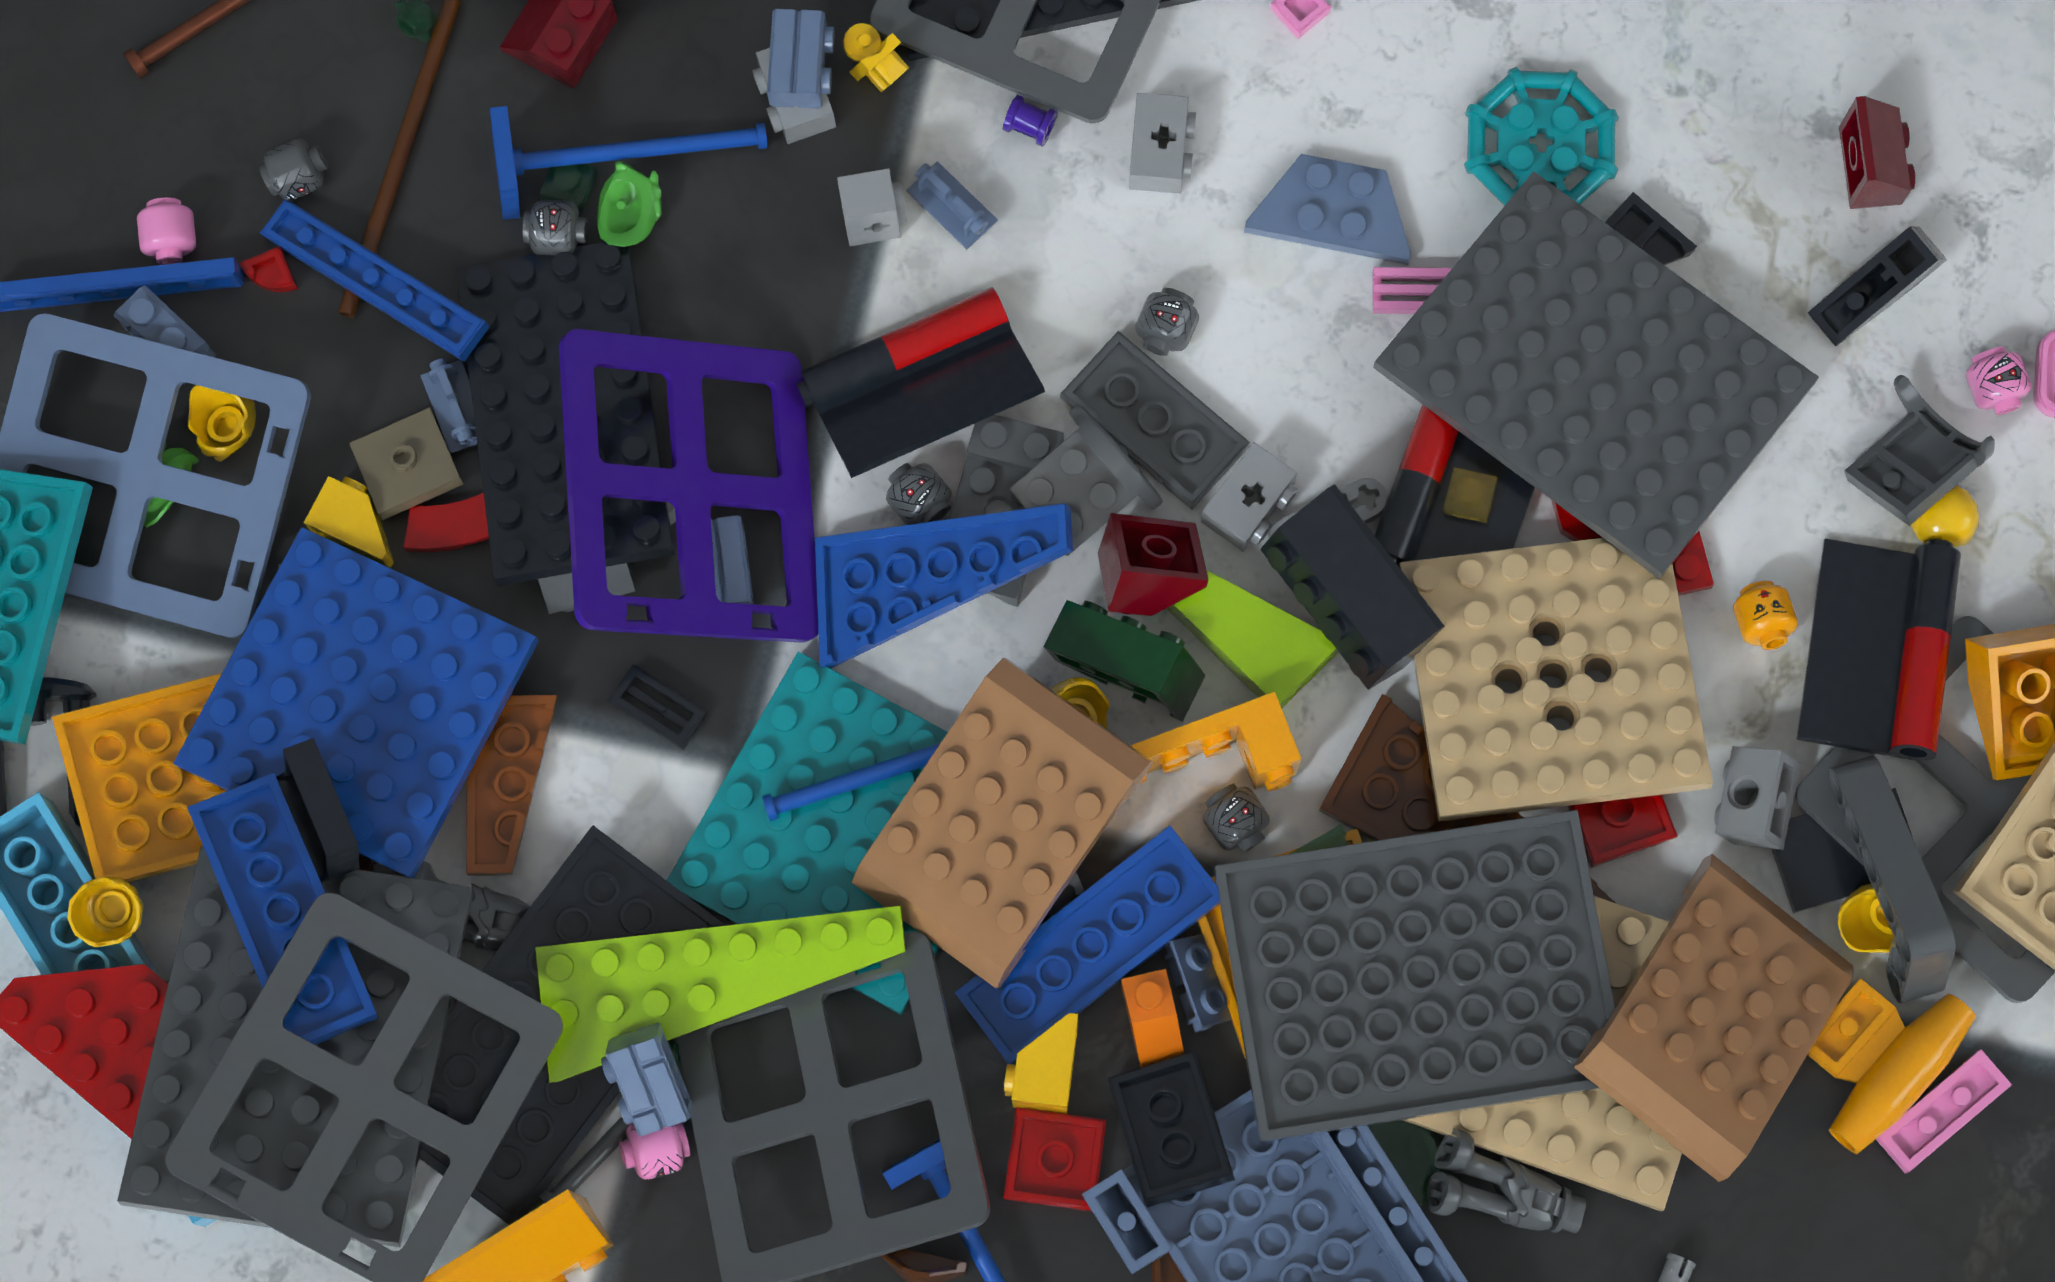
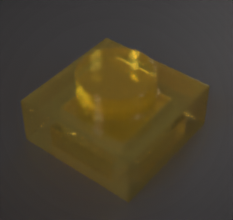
M1454 467L1443 508L1444 514L1487 523L1498 477Z

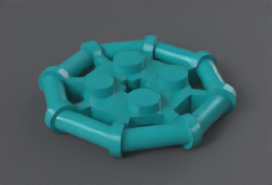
M1517 67L1509 69L1507 76L1476 104L1468 105L1465 111V115L1468 118L1467 161L1464 163L1467 174H1473L1504 206L1533 171L1578 204L1584 202L1608 179L1616 177L1618 168L1615 165V122L1619 119L1615 109H1609L1577 77L1578 72L1572 69L1569 72L1520 71ZM1525 88L1559 89L1560 92L1556 100L1529 99ZM1514 93L1518 104L1513 106L1506 116L1500 118L1491 113ZM1568 94L1593 118L1581 121L1576 111L1564 104ZM1485 127L1497 132V150L1489 155L1485 154ZM1598 130V159L1585 155V134ZM1537 134H1544L1547 139H1551L1553 145H1547L1545 152H1537V145L1530 144L1529 139L1536 138ZM1500 165L1504 170L1507 168L1513 174V179L1517 182L1515 189L1513 190L1491 167ZM1581 168L1590 172L1570 191L1567 190L1564 181L1573 171L1575 172Z

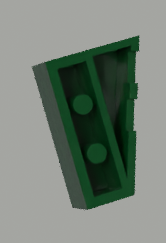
M1066 600L1043 646L1054 660L1106 686L1109 682L1134 692L1132 698L1144 704L1147 698L1164 704L1171 712V717L1183 722L1206 676L1184 648L1185 642L1176 635L1166 631H1161L1159 636L1145 631L1147 627L1131 617L1122 616L1121 620H1117L1107 616L1108 611L1093 602L1085 600L1082 605Z

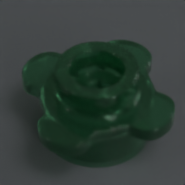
M398 0L395 3L398 9L395 20L399 29L405 35L411 38L417 37L420 41L427 43L431 39L428 31L436 23L433 11L421 0H409L408 2Z

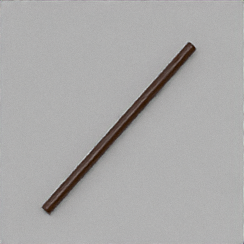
M443 0L361 245L375 254L377 253L461 4L460 0ZM345 289L338 313L348 318H355L361 298Z

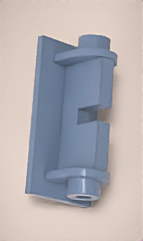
M938 161L931 167L927 163L923 164L915 173L918 179L906 190L966 250L998 221Z
M441 358L429 364L431 371L420 376L450 453L454 454L477 445L470 380L462 360L448 364L445 358Z
M1199 934L1170 941V944L1165 947L1168 955L1164 956V959L1169 965L1175 986L1185 985L1187 992L1179 995L1187 1017V1025H1192L1195 1033L1211 1028L1212 1025L1231 1021L1232 1018L1227 1007V998L1220 987L1212 964V955L1206 946L1203 935Z

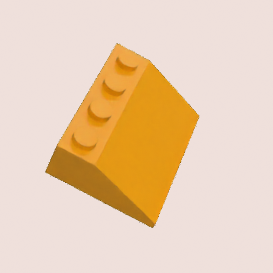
M2055 624L1965 638L1968 684L1992 777L1997 781L2032 775L2055 742Z
M567 1189L425 1277L423 1282H568L565 1275L580 1266L584 1272L594 1268L608 1258L605 1251L614 1245L587 1199Z

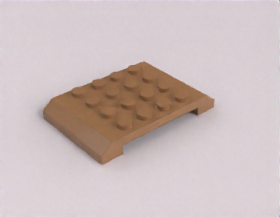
M1002 658L983 679L858 865L851 883L884 907L901 906L903 921L924 934L930 941L996 989L1001 988L1025 953L1024 947L1124 800H1129L1154 762L1012 661Z
M1710 854L1702 860L1683 891L1686 895L1607 1023L1603 1028L1595 1031L1575 1063L1574 1068L1720 1182L1727 1179L1750 1153L1851 982L1853 965L1715 855Z

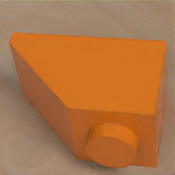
M1166 969L1121 979V989L1140 1068L1184 1054L1177 1013Z

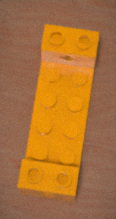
M1275 691L1130 745L1154 762L1146 774L1161 768L1164 774L1186 767L1189 765L1188 758L1204 753L1206 758L1220 755L1230 750L1229 743L1235 741L1254 790L1265 786L1267 792L1275 791L1291 784V777L1297 774L1301 762V756ZM1146 775L1144 776L1140 784L1147 780Z

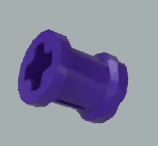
M1017 94L1009 106L1002 129L1008 133L1014 130L1036 139V144L1043 147L1052 132L1058 112L1052 108L1046 111L1024 102V97Z

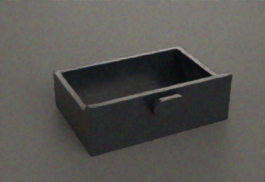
M314 738L283 749L285 771L276 778L321 883L359 869L357 840Z

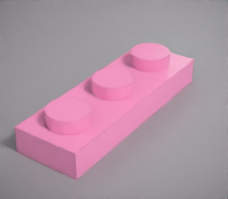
M1980 1049L1918 1100L1898 1122L1876 1140L1902 1171L1908 1173L2012 1084Z

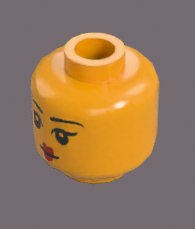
M1767 580L1757 581L1745 586L1740 591V596L1733 605V611L1744 642L1752 646H1761L1764 650H1773L1784 646L1788 642L1787 637L1794 633L1798 626L1797 616L1787 589L1774 585L1773 582Z

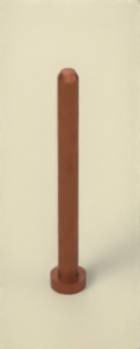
M218 0L140 51L135 52L133 48H130L123 55L141 79L149 74L147 66L251 0Z

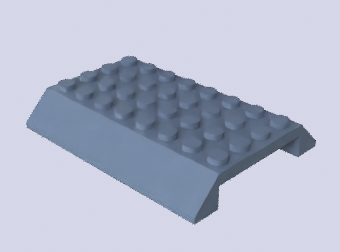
M1251 1090L1215 1112L1235 1177L1234 1181L1147 1208L1134 1165L1132 1164L1125 1170H1119L1082 1194L1131 1274L1169 1253L1186 1282H1468L1367 1125L1260 1142Z

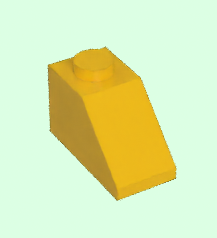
M328 476L304 524L311 532L391 568L394 560L374 502L366 494L368 488L349 477H344L342 482Z

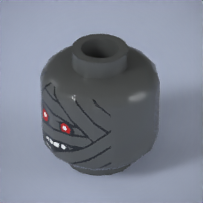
M295 137L269 148L264 155V163L260 164L259 167L261 176L273 196L280 195L285 200L293 201L322 187L324 183L323 171L328 169V163L318 145L311 147L305 139Z
M539 199L534 203L532 209L525 210L524 244H530L531 250L535 254L557 255L561 252L573 253L578 243H586L588 220L587 217L579 216V209L574 202Z
M1163 288L1161 292L1151 293L1146 298L1135 324L1137 334L1145 340L1143 347L1160 356H1167L1169 351H1183L1188 346L1199 321V313L1193 306L1194 300L1187 294L1173 288Z
M905 463L890 475L888 480L891 486L887 491L886 501L906 525L940 521L950 511L949 501L952 491L927 463L918 464L913 467L909 463Z
M1233 783L1214 794L1205 802L1208 809L1203 814V821L1222 849L1232 850L1239 847L1245 853L1266 839L1261 831L1268 826L1270 817L1250 788H1237Z

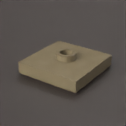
M430 407L349 443L382 520L463 485Z

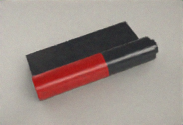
M993 287L800 371L803 380L796 383L805 406L808 407L814 404L851 478L1045 392L1043 384L1011 329L1005 309Z
M1422 404L1376 529L1375 537L1398 566L1400 562L1513 549L1535 487Z
M1824 539L1796 740L1916 761H1926L1936 757L1961 553L1953 548L1951 542L1941 539L1928 540L1925 545L1919 546L1913 554Z

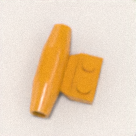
M1860 978L1836 1005L1807 1054L1834 1078L1857 1083L1829 1128L1831 1135L1849 1151L1858 1154L1898 1122L1949 1064L1976 1019L1972 1009L1956 996L1947 993L1907 1027H1904L1896 1007Z

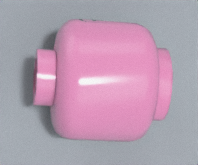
M164 197L148 201L146 203L147 207L143 208L137 215L141 252L148 257L155 258L156 262L160 265L181 263L183 256L190 254L196 248L192 210L185 205H181V201L176 198Z

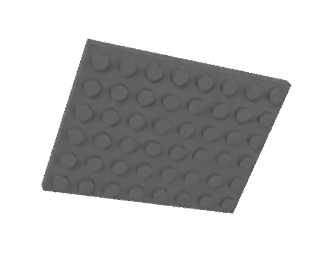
M1534 171L1376 359L1373 366L1375 370L1658 579L1664 575L1819 378L1808 368Z
M1578 810L1217 865L1214 867L1260 1142L1600 1089L1574 1068L1575 1063L1595 1031L1605 1026L1615 1010Z
M203 846L200 847L117 1201L122 1206L268 1227L175 1177L170 1173L165 1163L167 1150L262 990ZM354 870L321 883L325 893H336L460 959L473 897L472 887L363 870ZM346 940L378 1019L321 1042L316 1046L351 1065H359L367 1056L409 983L410 977L403 970ZM450 996L443 997L439 1001L394 1080V1086L398 1090L430 1106L446 1029L452 999ZM263 1060L257 1065L210 1147L211 1153L278 1190H288L337 1108L339 1099L334 1094L270 1060ZM373 1120L368 1125L322 1207L323 1213L381 1245L401 1248L422 1142L382 1120ZM221 1169L219 1175L213 1181V1183L237 1196L240 1195V1191L246 1182L224 1169Z

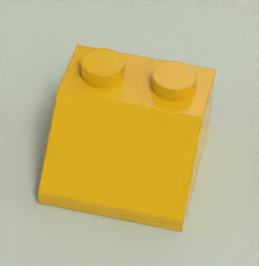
M1068 1013L1018 1052L1016 1065L1007 1064L1004 1091L1005 1096H1012L1013 1108L1019 1107L1067 1114L1078 1031V1014Z

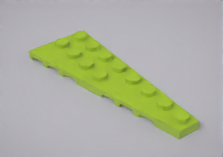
M901 906L535 947L541 1003L555 1010L560 1015L563 1023L561 1036L547 1059L549 1083L559 1082L602 1066L601 1058L606 1056L605 1052L608 1041L613 1037L631 1031L635 1032L637 1029L658 1022L661 1024L668 1041L906 952Z

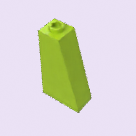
M1207 570L1209 581L1206 588L1166 609L1257 697L1275 691L1280 706L1283 708L1338 654V650L1324 636L1321 630Z

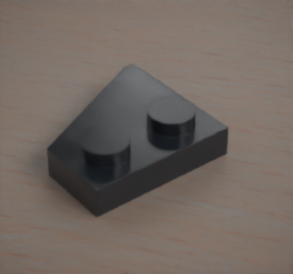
M1634 192L1605 221L1607 225L1663 265L1689 257L1697 247V245Z

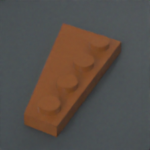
M557 695L510 696L467 777V876L513 875L558 699Z

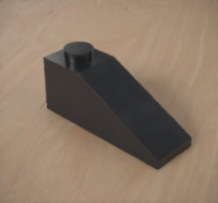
M1910 226L1812 308L1808 314L1835 346H1838L1911 291L1946 262L1947 259L1920 227Z

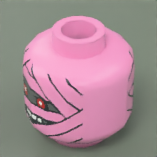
M2001 346L1984 351L1971 358L1973 364L1966 371V380L1978 408L1985 410L1994 409L1996 415H2003L2022 407L2020 399L2030 392L2031 382L2022 358L2018 353L2007 352L2006 348Z
M631 1123L626 1131L627 1140L619 1142L625 1168L634 1167L637 1175L644 1180L678 1172L683 1167L684 1158L690 1156L688 1139L682 1123L663 1127L659 1131L644 1136H638L634 1124Z

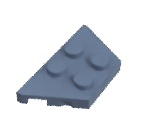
M1300 154L1246 220L1244 233L1407 265L1411 255L1386 170Z

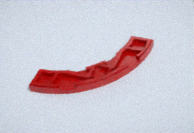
M484 493L454 503L414 506L410 508L404 543L406 552L451 551L489 539Z

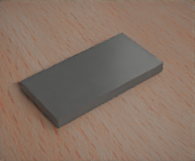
M1119 331L1115 333L1060 393V398L1073 408L1077 404L1082 405L1117 444H1122L1127 448L1128 456L1191 510L1194 509L1250 447V442Z

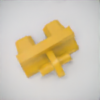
M865 23L853 25L844 34L843 49L848 57L859 63L849 73L857 82L866 75L880 92L884 91L909 69L907 64L894 51L901 41L892 33L881 42L879 33L871 25Z

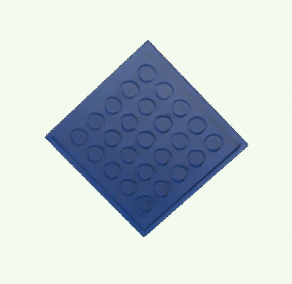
M301 527L173 764L229 791L273 772L277 777L285 771L283 749L314 738L357 840L359 855L405 877L415 878L539 640L536 636Z

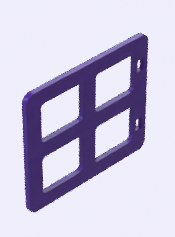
M574 329L565 334L559 342L574 613L579 624L586 629L598 631L798 643L814 639L818 635L816 555L805 404L796 386L797 382L803 380L800 373L802 366L798 358L787 351ZM595 367L660 373L666 378L672 456L671 469L610 464L600 459L594 380ZM702 378L760 383L769 386L772 392L777 461L776 478L715 473L708 468ZM603 497L669 502L674 506L680 599L613 595L608 591L602 512ZM711 506L772 510L779 514L783 544L786 606L721 602L717 598L710 514ZM627 606L646 607L648 621L626 619ZM752 614L770 615L772 628L752 627Z

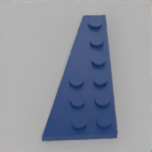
M1064 503L816 537L815 555L820 668L828 667L831 669L1072 552L1071 507Z

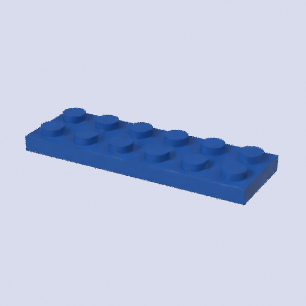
M274 772L187 807L262 989L317 897L325 894ZM336 937L329 942L283 1022L286 1030L314 1045L378 1019L345 939Z
M1168 826L1039 926L1024 947L1025 953L1001 988L996 989L976 975L954 993L1006 1062L1014 1064L1018 1052L1068 1013L1079 1014L1119 983L1121 979H1124L1168 945L1170 941L1177 938L1220 904L1217 885L1173 828Z

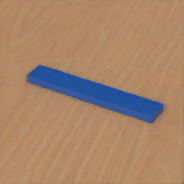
M284 199L260 232L267 241L277 247L280 246L285 252L465 362L490 327L485 320L289 200Z
M232 257L0 282V312L129 299L143 285L156 296L242 287L244 285V272L235 258Z

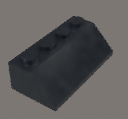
M1335 484L1327 488L1278 527L1260 549L1268 559L1271 567L1279 573L1295 594L1298 602L1309 612L1322 629L1324 636L1332 642L1348 663L1351 671L1368 690L1404 669L1413 660L1414 656L1444 628L1441 620Z

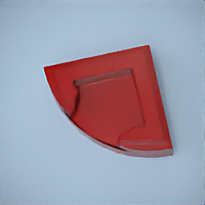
M280 246L239 263L248 278L265 290L289 292L298 289Z

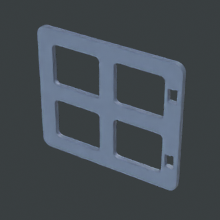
M47 313L39 314L28 325L0 431V469L27 473L31 465H39L115 487L117 495L99 562L95 567H88L73 562L65 593L217 635L239 638L244 634L255 613L311 400L310 389L303 381L59 316ZM70 351L145 372L147 381L127 451L119 453L48 434L41 430L40 420L56 359L60 352ZM184 383H191L266 403L270 407V415L253 480L249 485L243 486L164 464L162 461V453L178 392ZM277 427L290 429L283 456L270 453ZM158 497L229 516L239 521L238 537L223 594L219 600L213 601L140 581L133 577L132 567L148 506L153 498ZM242 561L254 563L248 589L235 586Z

